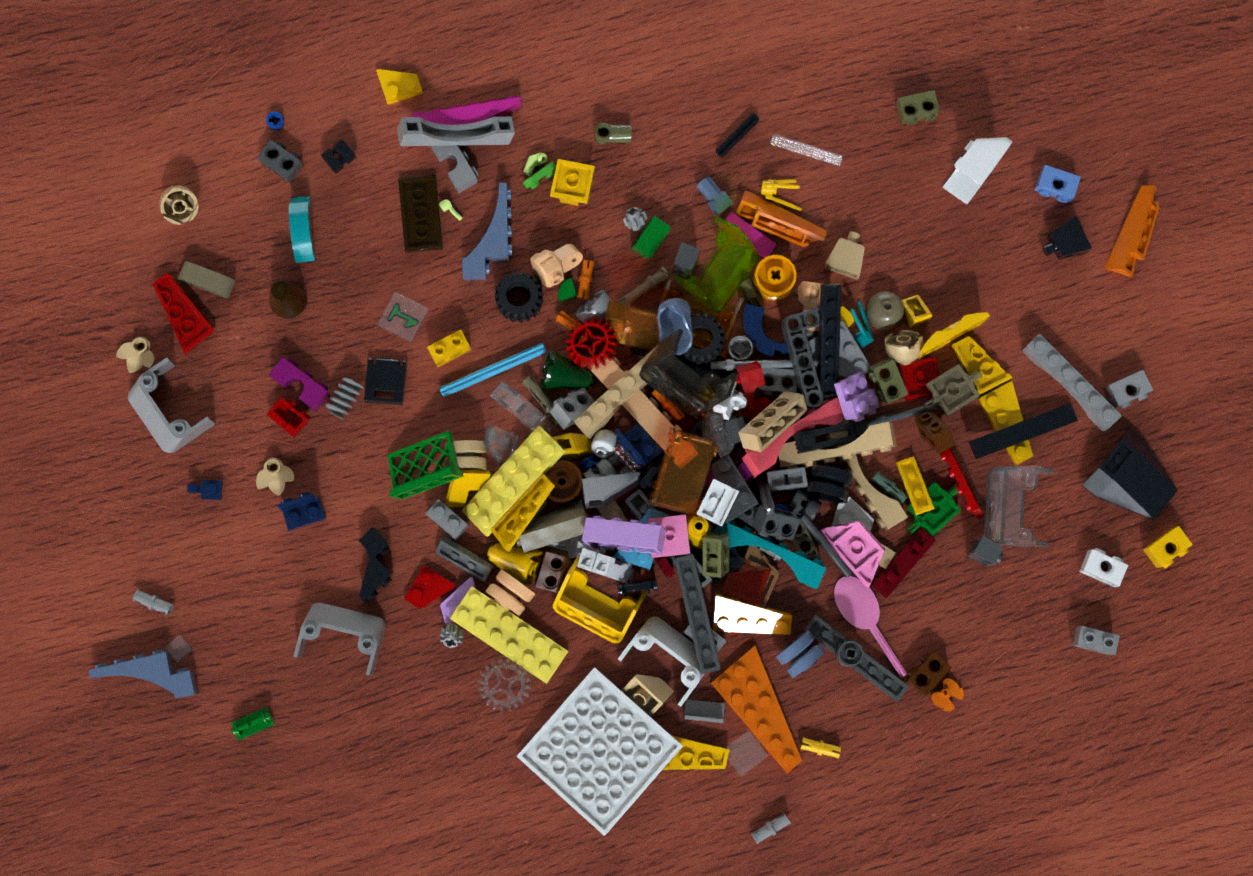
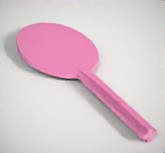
M845 576L839 579L835 585L834 598L842 616L856 628L870 629L900 678L907 675L876 626L880 610L873 591L856 577L849 576L846 578Z

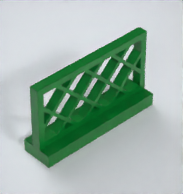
M446 431L387 454L393 489L389 490L391 498L403 500L464 477L462 469L458 468L451 431ZM446 438L447 445L445 449H442L439 445L442 439ZM430 444L433 448L428 456L424 451L427 445ZM437 449L442 452L438 462L433 459ZM413 450L418 452L414 461L409 459ZM422 455L427 458L423 468L418 465ZM398 456L403 458L399 467L395 465L394 459ZM446 456L450 457L451 465L447 467L442 465ZM431 461L436 464L432 473L427 471ZM406 462L412 464L408 473L403 471ZM418 468L421 472L418 478L415 479L412 475L415 469ZM400 474H403L406 477L403 483L399 485L398 478Z

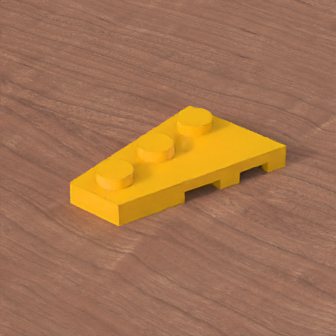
M970 336L951 345L964 371L968 375L977 370L982 374L981 378L974 381L975 389L979 395L1013 378L996 361L990 358L986 351Z

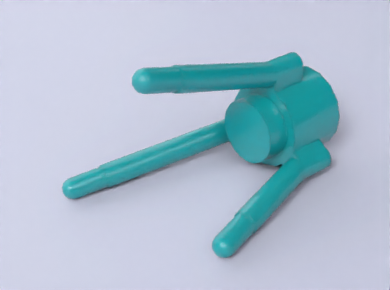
M858 301L859 310L866 329L863 328L855 311L851 309L850 312L860 332L856 333L857 338L852 333L851 335L857 345L863 348L875 340L873 339L874 335L870 329L862 303Z

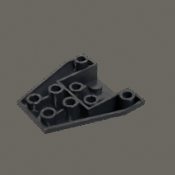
M1130 427L1118 439L1117 445L1101 465L1081 485L1098 499L1155 520L1178 491L1146 441Z

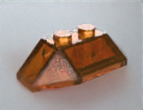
M609 300L605 320L610 325V328L614 329V335L617 336L619 343L652 351L660 343L657 322L658 312Z

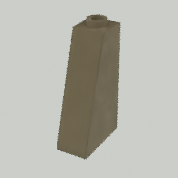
M576 500L530 521L516 541L518 547L522 546L525 553L583 535L587 516L582 500Z

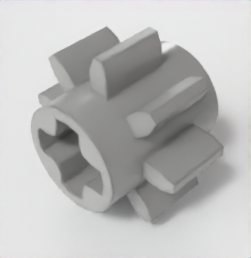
M638 207L628 209L625 214L626 217L623 218L625 226H628V229L633 231L641 230L645 226L644 221L648 220L646 213Z
M447 624L446 629L441 628L440 642H443L449 648L457 647L458 643H463L464 630L460 629L457 624Z

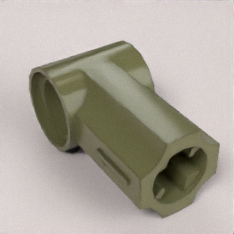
M600 123L596 126L594 139L601 145L608 142L631 143L632 128L628 125ZM605 131L608 135L603 137L598 132Z

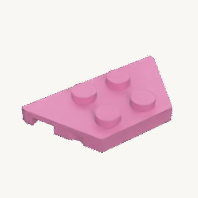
M860 520L820 529L819 532L839 557L867 588L870 587L885 551L880 542Z

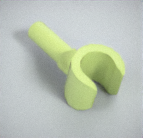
M445 199L439 203L443 212L449 209L459 221L463 218L452 207L449 200Z

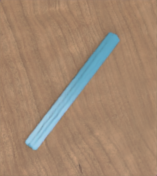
M543 343L535 345L441 386L440 392L443 397L451 395L545 354L546 348Z

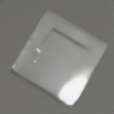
M181 635L165 647L178 663L194 650Z

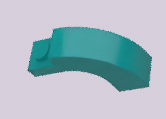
M310 197L291 198V203H289V224L296 263L315 261Z

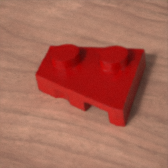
M424 566L404 600L422 609L454 589L456 585Z

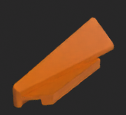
M1143 185L1140 187L1105 265L1107 270L1132 277L1136 259L1144 260L1159 211V202L1154 201L1155 185Z
M749 191L744 192L736 211L737 216L753 220L751 226L802 247L808 246L814 241H823L827 234L825 229Z

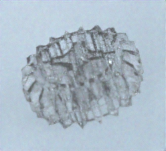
M500 658L498 659V666L492 661L491 665L494 668L485 667L488 674L481 673V676L486 678L485 681L479 680L480 684H484V687L479 688V691L486 692V694L481 696L482 699L489 697V700L486 702L487 705L492 701L494 702L493 709H496L499 704L500 711L504 710V705H507L508 711H511V704H514L515 708H519L518 700L522 704L525 703L524 699L521 698L522 695L529 697V694L524 691L525 689H531V686H525V682H530L531 678H524L529 672H521L524 667L522 664L516 668V660H514L512 665H509V658L506 659V664H503V660ZM500 669H512L517 675L506 678ZM495 673L498 683L495 687L489 689L490 678ZM500 675L502 679H505V681H511L514 679V681L510 682V684L508 685L509 692L505 690V688H499L500 685H502ZM521 680L520 692L515 697L512 692V686ZM503 691L510 701H500L493 695Z

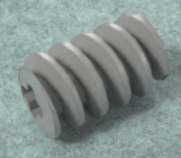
M343 377L342 381L345 385L338 384V388L341 391L334 390L337 398L330 397L329 399L333 404L326 403L325 406L330 413L345 421L342 414H349L346 407L353 408L350 401H357L354 394L361 395L358 388H365L352 379Z

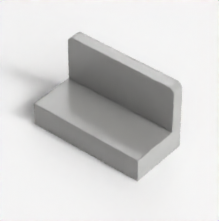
M686 699L684 719L724 723L725 703Z

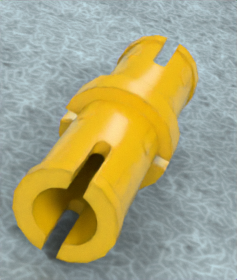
M805 737L802 738L801 742L805 744L800 745L801 750L816 752L820 756L824 754L839 758L840 754L838 752H841V746L827 744L823 740L815 741Z

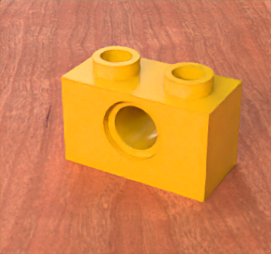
M1176 526L1143 550L1156 568L1164 567L1165 569L1174 563L1172 559L1176 556L1182 557L1189 552L1188 548L1193 544L1182 529ZM1166 544L1172 546L1171 554L1166 551Z

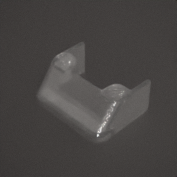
M1035 465L992 468L987 480L984 537L1005 546L1049 547L1050 543L1035 541L1034 533L1031 529L1023 528L1025 490H1032L1036 487L1038 475L1054 474V470Z

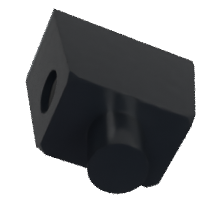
M1076 216L1052 231L1047 236L1050 243L1042 246L1043 253L1046 256L1055 253L1059 260L1085 254L1092 248Z

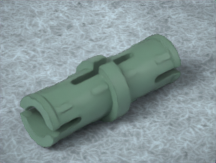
M880 471L871 479L884 491L885 495L888 494L894 500H897L900 505L908 497V495L895 486L896 483L894 481H889Z

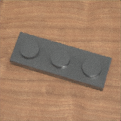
M445 536L441 539L435 551L437 555L483 582L487 580L494 566Z

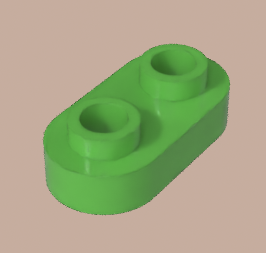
M552 161L522 182L526 189L529 187L534 189L541 184L539 181L545 176L548 179L555 174L554 169L556 165Z

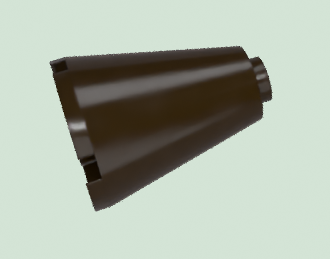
M278 281L271 288L269 305L277 316L284 319H292L305 310L307 295L304 289L296 282Z

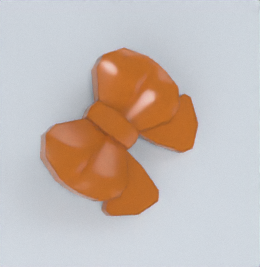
M947 678L943 679V688L940 692L931 694V700L936 706L943 708V711L950 712L955 709V706L949 698L953 696L962 700L964 692L963 688H959L954 680Z

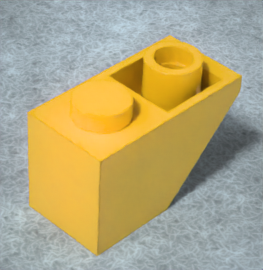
M568 433L552 437L566 451L559 460L569 461L594 454L591 449L592 441L586 435Z

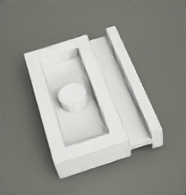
M713 479L696 514L723 526L739 491Z

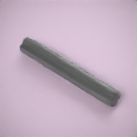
M761 473L755 477V482L764 512L767 515L770 513L774 514L775 505L765 474Z

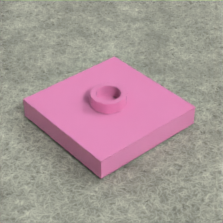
M686 515L646 519L647 524L649 522H657L666 530L662 554L650 553L651 558L690 554Z

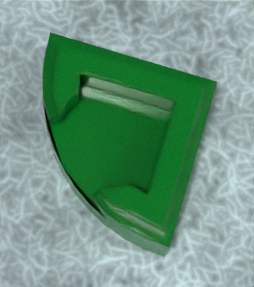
M572 278L566 280L560 286L558 291L559 302L577 297Z

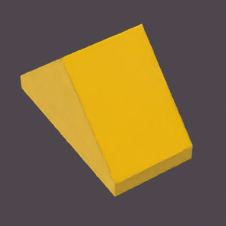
M919 295L901 300L910 328L927 323L932 318V313Z

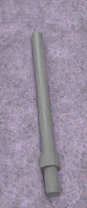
M734 359L710 361V369L734 371L735 367L755 361H734ZM813 359L814 366L818 367L819 359ZM791 360L758 361L762 368H792ZM798 360L799 365L804 367L806 360Z

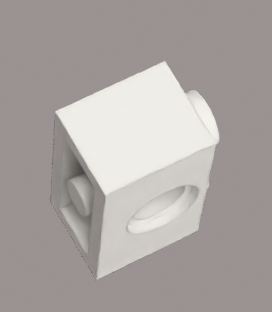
M1098 548L1088 550L1079 572L1114 588L1119 587L1128 567L1127 564L1123 563L1124 560L1116 556L1111 558L1105 555V551ZM1102 562H1106L1108 565L1106 572L1101 569L1100 565Z

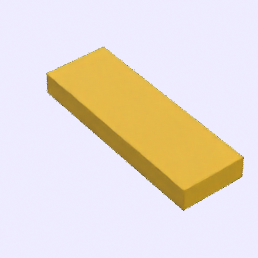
M912 456L896 462L915 515L933 510V503L915 457Z

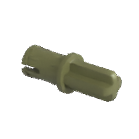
M750 278L739 284L747 297L746 301H750L752 305L764 307V313H766L767 310L758 296L760 293H757Z

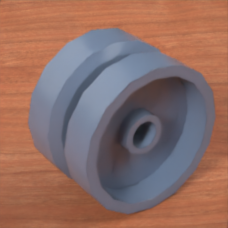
M809 630L776 656L781 665L788 663L792 659L794 660L786 670L792 678L809 669L826 652L820 644H815L808 650L807 647L814 641V636Z

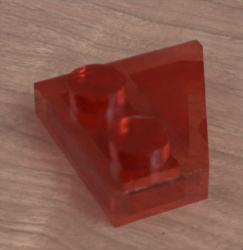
M771 570L728 573L722 593L758 606Z

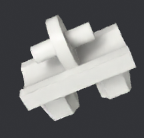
M731 381L729 386L720 385L718 398H724V400L715 399L713 403L714 412L723 413V418L726 420L730 419L733 409L739 410V408H744L747 404L744 394L738 393L735 389L736 381Z

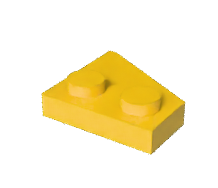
M382 69L376 70L388 105L423 94L417 74Z

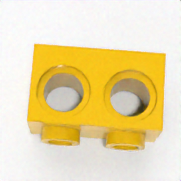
M461 329L427 347L437 367L471 351L470 345Z

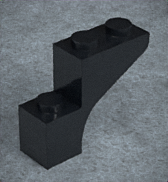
M373 527L359 540L366 549L369 559L359 597L364 602L368 600L370 602L373 601L379 594L377 591L382 586L384 588L391 583V577L393 576L377 559L379 556L383 558L390 551L388 548L390 544Z

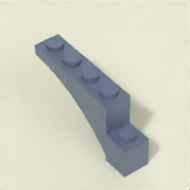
M499 183L496 210L486 234L476 248L466 258H462V276L464 280H487L486 274H490V263L486 262L509 261V255H512V244H509V237H512V225H508V218H512V209L508 207V200H511V189H508L507 183Z
M163 649L153 651L152 655L147 657L144 654L132 656L133 660L125 661V658L113 661L114 664L106 666V663L94 665L95 669L89 670L90 678L131 676L144 679L172 692L175 698L198 694L194 671L182 668L175 670L176 674H174L171 655L169 652H164Z

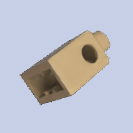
M850 231L847 240L839 238L824 268L858 280L865 250L863 245L858 244L860 234Z

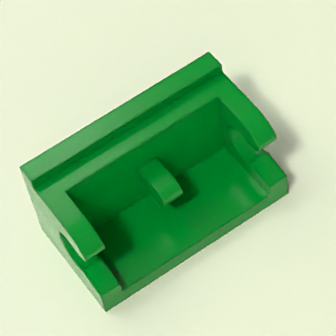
M653 216L631 249L642 257L651 259L672 227L658 217Z

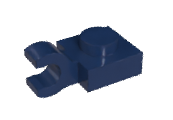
M202 480V485L188 484L187 492L201 494L202 500L221 501L223 481Z

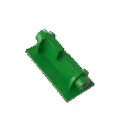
M265 707L231 722L233 727L231 730L239 741L275 724L268 707Z

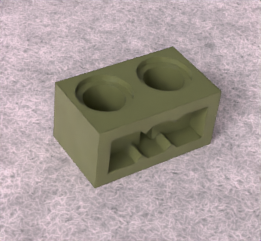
M935 90L900 97L896 102L901 125L907 124V126H910L921 120H925V122L936 119L940 112ZM923 105H930L932 110H925ZM905 109H912L913 114H907Z
M887 358L868 367L870 373H868L869 378L873 384H876L878 389L876 390V395L880 401L889 404L908 395L894 359ZM885 368L886 375L881 378L879 375L880 370ZM892 385L894 391L888 395L887 388Z
M710 532L703 537V576L721 578L729 572L730 534Z

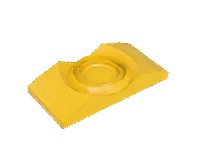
M988 312L964 315L960 321L941 331H936L920 350V357L917 360L982 325L990 315Z

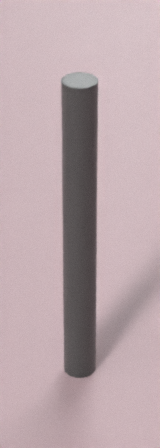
M802 515L800 517L801 522L846 578L851 576V570L807 515Z

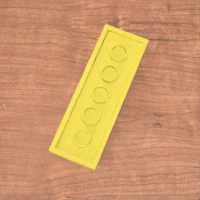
M538 426L461 511L485 536L489 537L494 525L542 474H546L566 451L541 426Z
M472 586L450 617L452 621L546 684L568 653L565 648Z

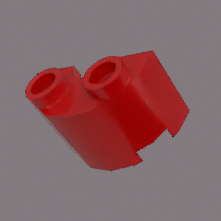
M281 397L266 415L295 438L309 422L311 416L303 410L301 412L297 411V405L290 399L285 401Z

